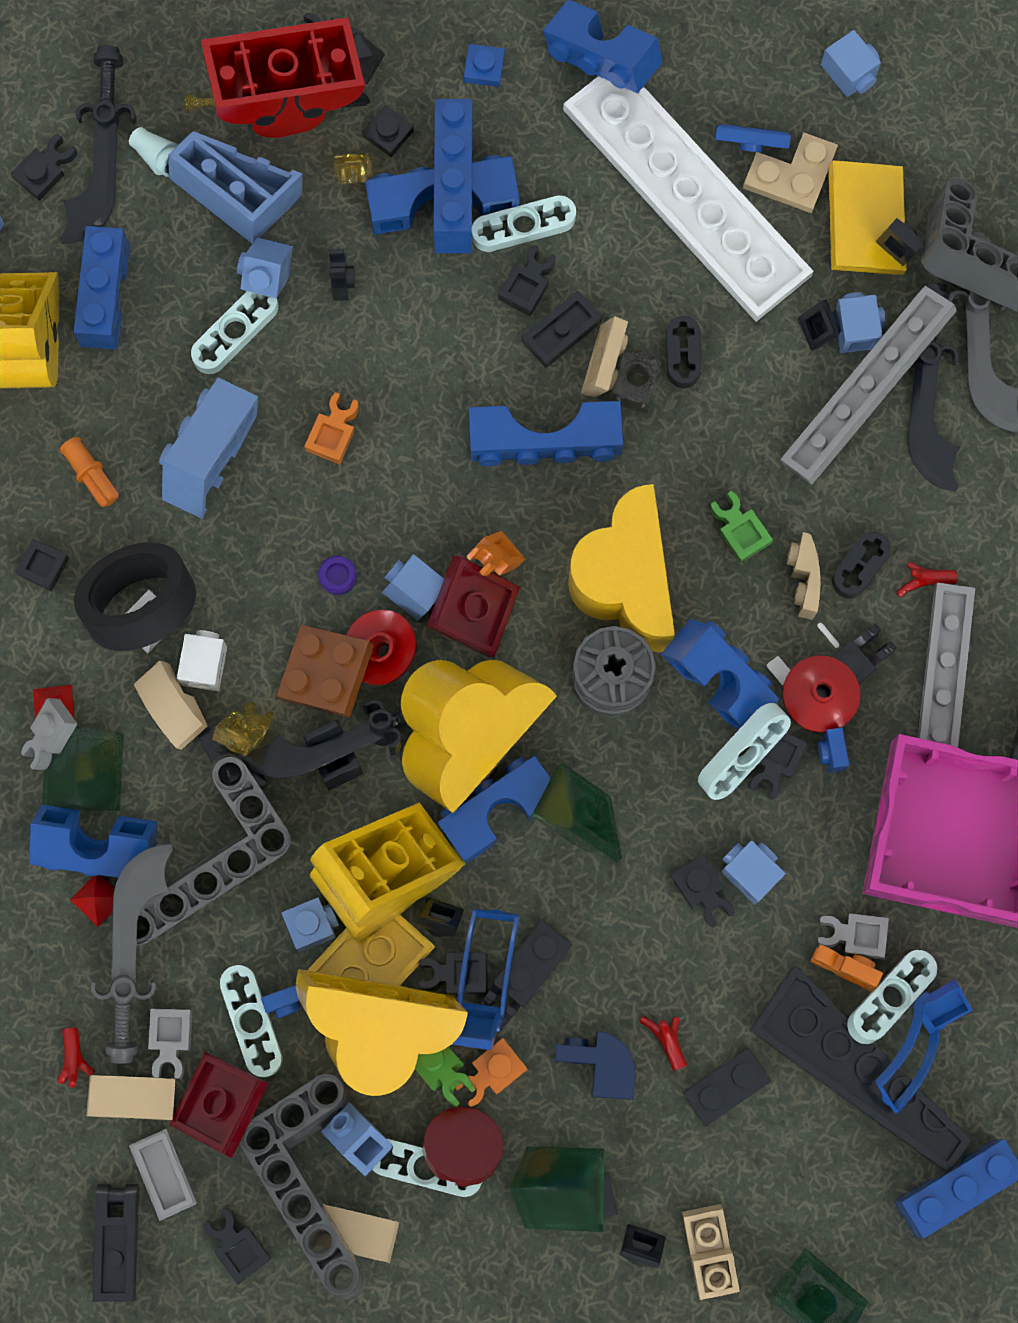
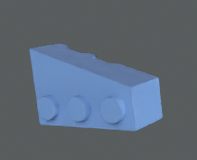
M194 131L168 155L169 179L252 244L257 237L260 238L302 195V173L291 170V172L284 171L270 165L269 160L258 157L257 160L238 153L237 148Z
M220 378L216 379L210 390L205 388L197 401V410L192 417L186 416L178 431L179 437L174 444H167L161 454L159 463L163 465V501L203 519L207 511L205 505L208 491L212 486L219 488L224 478L219 476L230 457L235 458L257 416V395Z

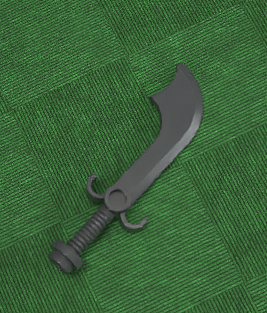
M971 233V235L989 242V240L986 239V235L984 233ZM956 290L950 294L948 301L952 303L953 299H960L964 303L963 309L966 313L968 383L972 400L979 412L989 422L1004 430L1018 433V388L1002 382L995 374L991 364L989 304L991 300L969 291L968 295L965 291ZM1001 305L1000 310L1004 311L1006 307Z
M172 844L151 847L136 855L124 867L115 885L113 897L111 987L106 992H100L95 987L96 980L92 979L91 992L96 998L101 1000L108 999L111 996L115 998L114 1042L107 1043L105 1053L109 1055V1061L112 1063H131L134 1060V1055L138 1053V1044L129 1042L131 998L135 996L138 999L145 1000L155 993V979L151 980V988L146 992H140L136 988L137 919L141 908L149 899L158 894L170 892L165 881V865L173 851Z

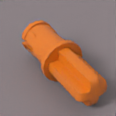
M80 437L69 439L59 450L77 473L76 480L79 483L85 484L101 507L112 505L119 498V494L102 471V463L94 460L81 442Z

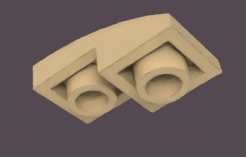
M803 532L798 544L791 543L787 565L793 566L791 577L806 580L805 583H798L795 593L794 604L800 606L798 617L813 620L817 614L820 599V567L812 536Z
M158 661L134 683L140 698L152 718L177 749L182 750L208 727L194 696L183 693L169 663Z
M90 1075L86 1116L173 1120L175 1079Z
M324 1205L353 1255L390 1263L399 1222ZM320 1235L314 1245L330 1249L332 1245L331 1235Z
M721 1204L681 1212L700 1300L740 1292L734 1257L729 1244Z

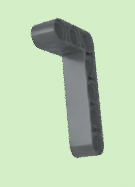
M952 177L948 179L929 207L924 236L925 243L923 244L921 262L924 268L937 277L1018 312V255L971 235L977 198L976 190L970 182L963 178Z
M232 753L219 755L211 765V776L216 787L245 831L168 880L166 884L170 892L158 894L144 904L138 916L145 917L149 922V926L144 932L137 933L136 946L150 942L288 851L291 837L287 828L239 756ZM225 763H235L240 768V774L233 782H224L218 777V771ZM247 796H256L261 800L259 811L253 815H246L240 811V803ZM268 829H278L282 832L281 842L275 847H266L261 843V837ZM236 850H242L249 854L248 863L240 869H234L227 864L229 855ZM202 872H209L216 877V882L211 889L200 890L194 885L195 877ZM168 894H176L183 900L181 907L174 912L165 911L160 906L162 898Z
M322 1074L252 1119L240 1144L324 1287L331 1294L342 1300H352L357 1298L365 1288L366 1277L364 1271L290 1150L329 1124L333 1117L350 1102L351 1096L345 1085L336 1076ZM330 1087L338 1088V1096L333 1103L328 1105L321 1103V1095L326 1089ZM295 1110H303V1121L296 1127H288L287 1119L289 1114ZM262 1132H269L270 1141L264 1149L254 1150L253 1142L255 1137ZM283 1165H288L290 1167L288 1180L282 1184H275L273 1180L275 1171ZM303 1199H309L311 1202L309 1214L302 1219H295V1205ZM330 1234L332 1237L330 1249L323 1254H316L314 1249L316 1239L320 1235ZM343 1269H351L353 1272L351 1285L346 1289L338 1290L335 1284L337 1274Z

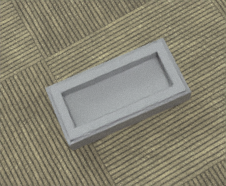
M164 1129L129 1145L159 1221L198 1204L168 1129Z

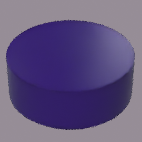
M332 556L321 564L318 577L325 591L333 595H343L351 591L355 586L357 572L354 564L348 558Z

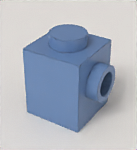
M855 30L825 49L821 61L822 68L846 97H849L856 91L860 94L868 91L877 81L876 76L881 64L875 48L870 44H865Z
M257 237L247 253H241L238 261L237 274L242 275L240 289L277 298L289 277L293 246Z
M855 292L843 296L842 299H838L834 309V316L841 332L838 335L840 353L872 350L883 337L882 330L886 326L885 312L883 307H878L876 295L865 296L864 293Z
M413 554L405 564L398 560L384 578L390 583L382 593L418 621L437 600L444 578Z
M752 840L744 848L737 843L722 859L727 866L721 873L754 905L786 874L775 863L778 859L777 856L765 844L760 843L757 846Z
M319 897L282 912L295 948L299 953L336 938L333 930L334 927L339 926L336 915L330 904L323 906Z
M350 1102L321 1131L336 1149L364 1176L394 1147Z

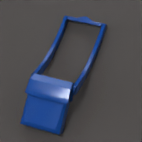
M473 909L458 992V1002L468 1014L463 1031L453 1045L492 1050L496 1033L500 1031L502 1018L506 1011L511 964L520 915L505 913L496 909ZM477 917L514 922L505 969L501 1007L463 1002L468 959Z
M956 979L931 994L926 991L916 999L913 1006L914 1016L905 1042L891 1064L875 1081L880 1089V1096L883 1102L889 1105L895 1114L913 1097L927 1076L939 1045L940 1030L945 1028L947 1024L973 1011ZM923 1022L930 1034L924 1060L911 1084L893 1104L883 1086L907 1058L914 1046Z

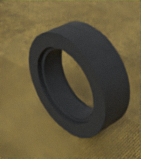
M137 543L108 554L87 571L75 591L74 607L91 638L99 646L114 651L136 650L160 641L184 622L194 606L196 586L176 550L161 543ZM153 577L167 579L161 592L140 609L123 615L111 616L104 614L110 600L130 584Z

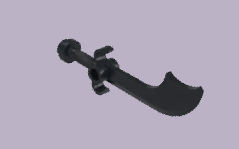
M102 45L94 53L93 63L101 67L100 102L95 106L90 103H84L76 110V118L79 124L83 122L82 116L86 112H93L95 117L93 176L89 187L80 196L70 200H62L67 209L68 219L66 229L59 238L61 244L83 241L86 226L102 227L108 220L115 200L116 147L119 116L124 112H128L131 114V122L133 124L137 122V116L130 105L119 104L114 108L115 68L123 66V56L120 54V49L115 46Z
M935 283L923 285V287L927 286L945 299H949V294L945 292L946 287L944 285ZM936 335L915 361L908 445L913 463L925 479L941 489L956 492L959 486L954 478L953 463L961 447L947 443L938 434L934 424V407L941 354L943 352L949 353L952 356L951 364L955 366L959 359V353L951 345L940 347L936 342Z
M370 700L363 704L365 714H370L369 721L320 744L300 747L288 743L279 734L268 745L255 750H241L238 756L249 769L260 775L281 779L293 778L314 771L373 742L379 746L389 745L390 755H396L403 748L402 736L397 729L403 725L405 726L407 723L403 717L402 710L391 715L390 712L385 710L384 705L380 701Z

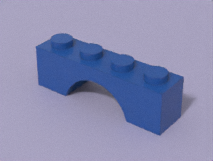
M435 99V253H472V99Z
M492 155L484 158L482 161L472 163V204L479 210L482 216L519 206V192L512 156L503 158L499 155ZM427 167L412 169L406 174L393 175L391 173H382L370 180H365L374 235L411 229V224L417 210L425 202L434 198V169L430 170Z
M621 401L582 403L576 418L567 427L552 433H537L522 427L512 417L507 406L469 407L471 461H479L481 466H497L501 464V460L516 459L517 463L522 465L536 464L539 462V458H554V461L557 463H571L581 456H592L594 461L605 462L615 459V455H621L622 453Z

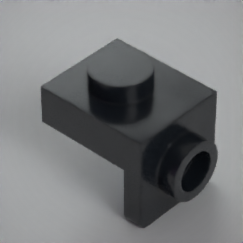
M334 720L305 734L303 739L307 747L320 744L344 732L339 721ZM353 752L318 768L328 791L364 774Z

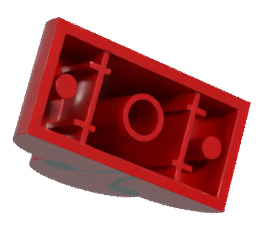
M348 17L201 40V48L217 116L221 120L232 124L252 123L254 132L262 137L281 138L310 131L324 120L326 111L335 110L352 103L361 96L365 88Z

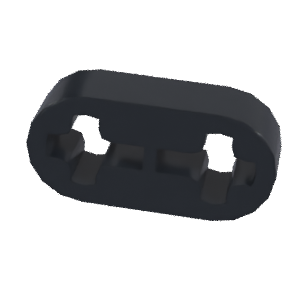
M679 316L671 320L666 332L667 376L669 381L678 388H689L696 384L702 367L700 328L694 319L687 316ZM679 327H686L687 333H693V335L688 336L686 348H680L679 336L673 335L678 333ZM687 356V367L694 369V371L689 372L688 378H681V373L674 371V369L679 368L681 357Z
M878 532L863 534L844 558L832 578L834 590L840 596L845 598L859 596L882 567L890 554V544L884 535ZM875 542L879 545L878 553L882 556L873 555L866 564L861 560L867 550L863 544L865 543L870 546ZM855 567H858L862 570L856 579L860 586L851 585L849 589L844 587L845 578L841 574L849 575Z

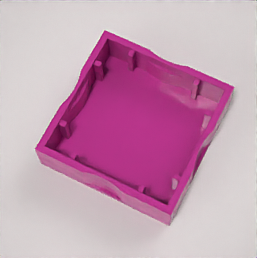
M902 734L896 736L890 744L862 894L1018 928V760L1002 756L975 755L952 745Z

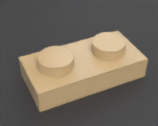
M614 316L600 325L582 387V394L596 398L613 388L618 376V370L615 369L617 359L624 352L628 341V336L625 335L628 321Z

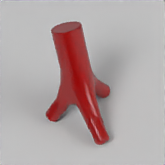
M910 561L907 567L912 570L911 575L915 578L906 583L896 593L899 597H902L911 590L927 585H936L937 583L956 585L957 572L956 570L926 569Z
M642 1016L640 1023L648 1027L660 1041L672 1070L675 1071L687 1066L677 1039L680 1019L673 1017L669 1027L666 1020H661L659 1026L654 1021Z
M67 1028L62 1030L64 1064L57 1082L64 1084L68 1077L69 1087L74 1088L77 1084L79 1068L88 1076L93 1075L95 1070L86 1063L81 1054L78 1028Z

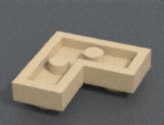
M803 133L791 164L756 152L743 189L812 213L828 173L829 164L833 160L838 145Z

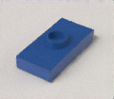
M719 123L716 125L715 140L740 143V150L761 152L762 145L787 149L790 146L791 135L785 131Z

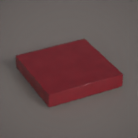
M453 556L427 628L485 656L495 657L520 586L493 572L488 576H483L480 573L483 567L461 556Z
M204 1052L169 1125L219 1153L233 1158L269 1083L212 1054Z

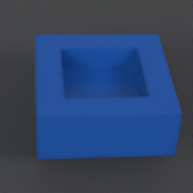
M469 44L464 82L500 87L505 48Z
M843 728L826 730L822 735L823 741L818 742L820 763L828 765L829 773L845 771L850 765Z
M296 985L261 998L265 1012L267 1014L276 1012L278 1018L300 1011L298 1004L300 1001Z

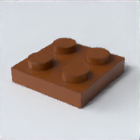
M301 625L276 697L290 703L350 718L374 645L367 640Z

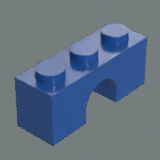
M567 0L543 29L548 52L554 59L559 62H568L579 67L588 75L595 74L610 81L617 88H626L637 94L663 63L657 37L627 25L617 37L601 41L604 36L598 12L572 0Z
M86 226L73 331L81 347L118 349L122 318L119 306V289L121 279H126L130 243L123 228Z
M689 619L661 655L684 679L705 686L719 672V687L708 701V704L730 726L739 730L761 706L768 703L776 704L779 701V698L769 688L772 685L771 681L757 670H752L746 664L749 658L740 649L728 645L724 640L726 634L719 626L711 621H707L705 624Z
M535 755L527 761L524 757H520L504 769L507 775L494 783L492 779H489L473 790L475 797L465 804H461L454 813L447 809L440 813L443 819L438 821V827L465 865L497 843V838L487 823L488 815L495 806L502 803L516 805L522 810L527 819L531 820L561 799V792Z
M41 804L31 822L29 864L42 866L48 870L64 869L77 871L87 876L105 875L119 877L131 859L142 851L156 846L157 821L118 816L109 834V839L95 840L88 837L82 831L79 821L80 810Z
M1005 1139L992 1140L961 1159L962 1162L950 1171L933 1180H927L894 1201L915 1237L926 1238L1018 1180V1160Z

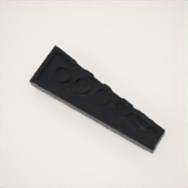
M794 966L749 1031L941 1170L948 1172L953 1169L972 1140L920 1088L907 1104L895 1114L892 1108L883 1102L880 1096V1089L875 1082L891 1064L888 1056L873 1043L862 1044L854 1040L847 1027L849 1018L798 967ZM898 1069L883 1087L893 1104L908 1088L912 1080Z

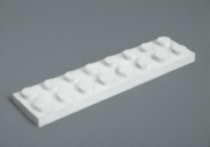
M598 76L563 104V111L756 322L812 277L813 270L644 87L637 94L626 88H617L610 81Z

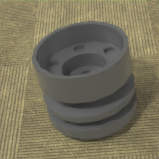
M618 626L600 628L585 637L576 651L571 676L574 693L582 706L595 715L608 718L627 716L638 709L649 695L656 669L653 651L643 637L631 629ZM608 662H613L616 667L622 666L619 676L615 677L612 671L605 672Z

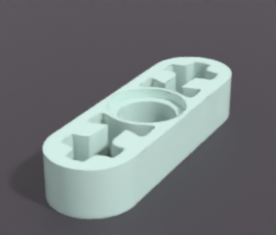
M554 196L483 215L473 223L472 240L478 249L492 252L563 233L573 227L576 220V207L569 198ZM556 207H560L562 212L568 211L565 214L564 221H559L557 217L553 216L545 219L546 227H540L541 219L538 211H543V218L552 216ZM527 216L534 221L535 225L531 231L522 233L514 228V221L518 217ZM507 220V229L510 236L505 237V230L495 232L494 239L488 241L486 236H479L483 233V227L489 226L491 231L503 229L502 221Z
M247 291L195 342L191 350V357L195 367L205 374L219 372L277 314L279 307L277 298ZM256 297L260 300L268 297L267 303L269 308L264 310L259 307L252 314L253 320L256 322L251 324L249 318L240 311L245 309L249 315L255 308L253 300ZM234 321L241 322L246 326L245 333L236 339L229 338L225 334L226 326ZM216 335H219L222 342L230 347L228 350H225L221 344L215 351L216 361L212 362L207 359L201 362L203 360L201 351L206 349L210 352L218 345L217 339L214 338Z
M768 703L757 709L701 771L698 783L711 799L719 800L731 794L787 733L791 723L790 718L775 703ZM750 746V748L743 755L739 756V754L744 749Z
M914 950L904 956L882 979L877 988L872 990L849 1016L847 1027L854 1040L862 1044H871L883 1037L934 980L937 974V964L928 952ZM917 962L922 963L924 967L920 975L911 980L909 984L903 980L913 970L914 964ZM885 987H894L901 993L902 1003L899 1007H892L885 1002L883 998ZM878 1010L882 1015L872 1024L873 1030L865 1032L861 1028L864 1023L863 1019H866Z
M231 966L222 974L220 988L246 1066L256 1076H273L280 1070L283 1056L269 1014L265 1012L261 1001L263 996L257 978L245 966ZM239 973L242 978H249L250 983L244 986V990L248 999L255 995L257 1003H246L235 1010L233 1002H241L237 990H229L228 984L233 982V974ZM248 1010H257L262 1015L263 1024L257 1032L247 1033L241 1027V1017ZM268 1032L270 1040L262 1041V1044L267 1053L273 1052L275 1054V1059L270 1061V1069L264 1070L261 1065L255 1066L253 1059L259 1056L256 1044L248 1048L246 1040L258 1039Z
M391 1139L387 1140L394 1146L392 1150L393 1155L405 1158V1149L413 1151L407 1164L408 1175L399 1174L402 1165L394 1163L389 1164L388 1169L380 1168L381 1161H379L372 1169L381 1176L461 1197L475 1194L482 1184L467 1186L465 1190H461L455 1185V1182L446 1180L447 1186L439 1185L438 1181L440 1179L436 1176L429 1180H422L414 1172V1163L419 1157L424 1156L423 1148Z

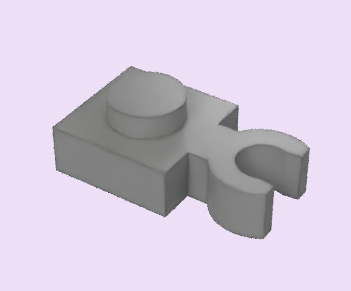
M47 698L30 727L35 736L33 740H29L24 744L21 754L27 757H35L30 765L31 769H47L52 760V753H61L77 726V722L60 699Z
M849 913L848 925L841 924L833 916H822L820 918V924L833 927L835 934L831 938L818 937V945L833 948L839 943L846 944L845 955L853 956L857 954L865 958L885 960L889 918Z
M150 1010L148 1049L160 1050V1055L152 1066L154 1078H161L163 1065L170 1062L175 1067V1079H182L184 1064L178 1055L179 1051H190L192 1010Z

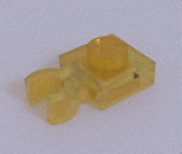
M371 153L335 156V178L340 179L341 184L367 182L368 176H373Z
M250 702L246 704L243 715L234 710L215 728L212 739L233 752L247 756L264 740L266 731L270 728L274 712L268 711L265 715H258L254 713L256 703Z

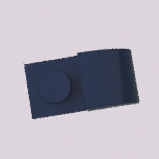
M597 1031L595 1047H588V1039L564 1038V1045L556 1044L554 1062L594 1065L592 1097L634 1100V1061L628 1048L618 1038L608 1033Z

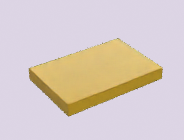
M833 160L829 164L831 270L903 275L907 271L906 264L904 266L899 264L875 242L896 218L905 224L903 166Z
M399 914L379 931L359 941H356L346 928L307 971L401 986L419 966V961L425 959L434 950L435 946Z

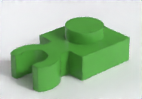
M730 491L726 498L732 508L728 511L721 510L714 501L711 503L710 511L715 519L726 523V526L720 529L719 534L738 562L742 563L771 545L773 539L752 509L745 514L740 512L739 497Z
M449 1047L432 1054H418L415 1070L433 1091L442 1085L444 1097L453 1106L457 1107L460 1104L453 1094L454 1089L458 1085H465L471 1092L476 1090L475 1085L467 1075L456 1073L464 1064Z

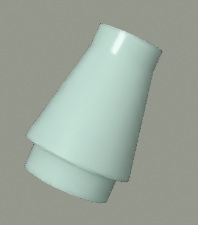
M143 127L135 129L129 138V145L139 153L156 175L169 177L168 155L178 144L148 132Z

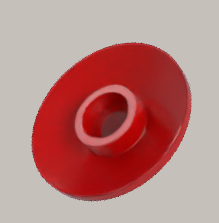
M374 610L358 618L346 634V636L367 640L374 645L362 680L363 683L369 685L389 684L405 674L414 660L417 647L415 632L411 624L394 611ZM384 645H389L388 653L380 657V648Z
M813 656L800 661L790 670L783 684L782 698L787 713L795 723L809 731L825 733L826 730L843 727L853 718L860 703V687L852 670L843 662L829 656ZM819 685L827 686L830 690V696L826 698L820 697L816 692V688Z

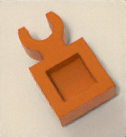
M334 393L329 402L330 416L319 413L304 448L306 452L340 465L355 432L354 427L348 425L347 422L357 416L359 404L357 400H353L348 410H340L338 408L341 400L340 394Z
M502 531L484 537L467 555L469 560L477 559L483 564L484 567L480 571L483 576H488L492 571H495L500 576L515 570L526 560Z
M823 945L816 947L810 960L811 963L830 970L835 975L868 991L877 988L883 975L882 972L874 969L876 964L868 958L854 954L852 958L849 956L844 957Z
M504 1038L493 1045L492 1050H487L472 1062L479 1073L475 1076H468L477 1090L476 1096L468 1102L469 1106L472 1107L480 1103L484 1096V1090L488 1086L497 1095L528 1070ZM458 1085L456 1089L459 1090L464 1085Z

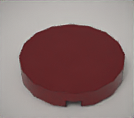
M460 1106L446 1109L432 1119L425 1130L422 1151L426 1165L437 1178L443 1181L455 1182L457 1186L467 1187L480 1184L494 1174L502 1158L504 1141L500 1128L490 1116L477 1109Z

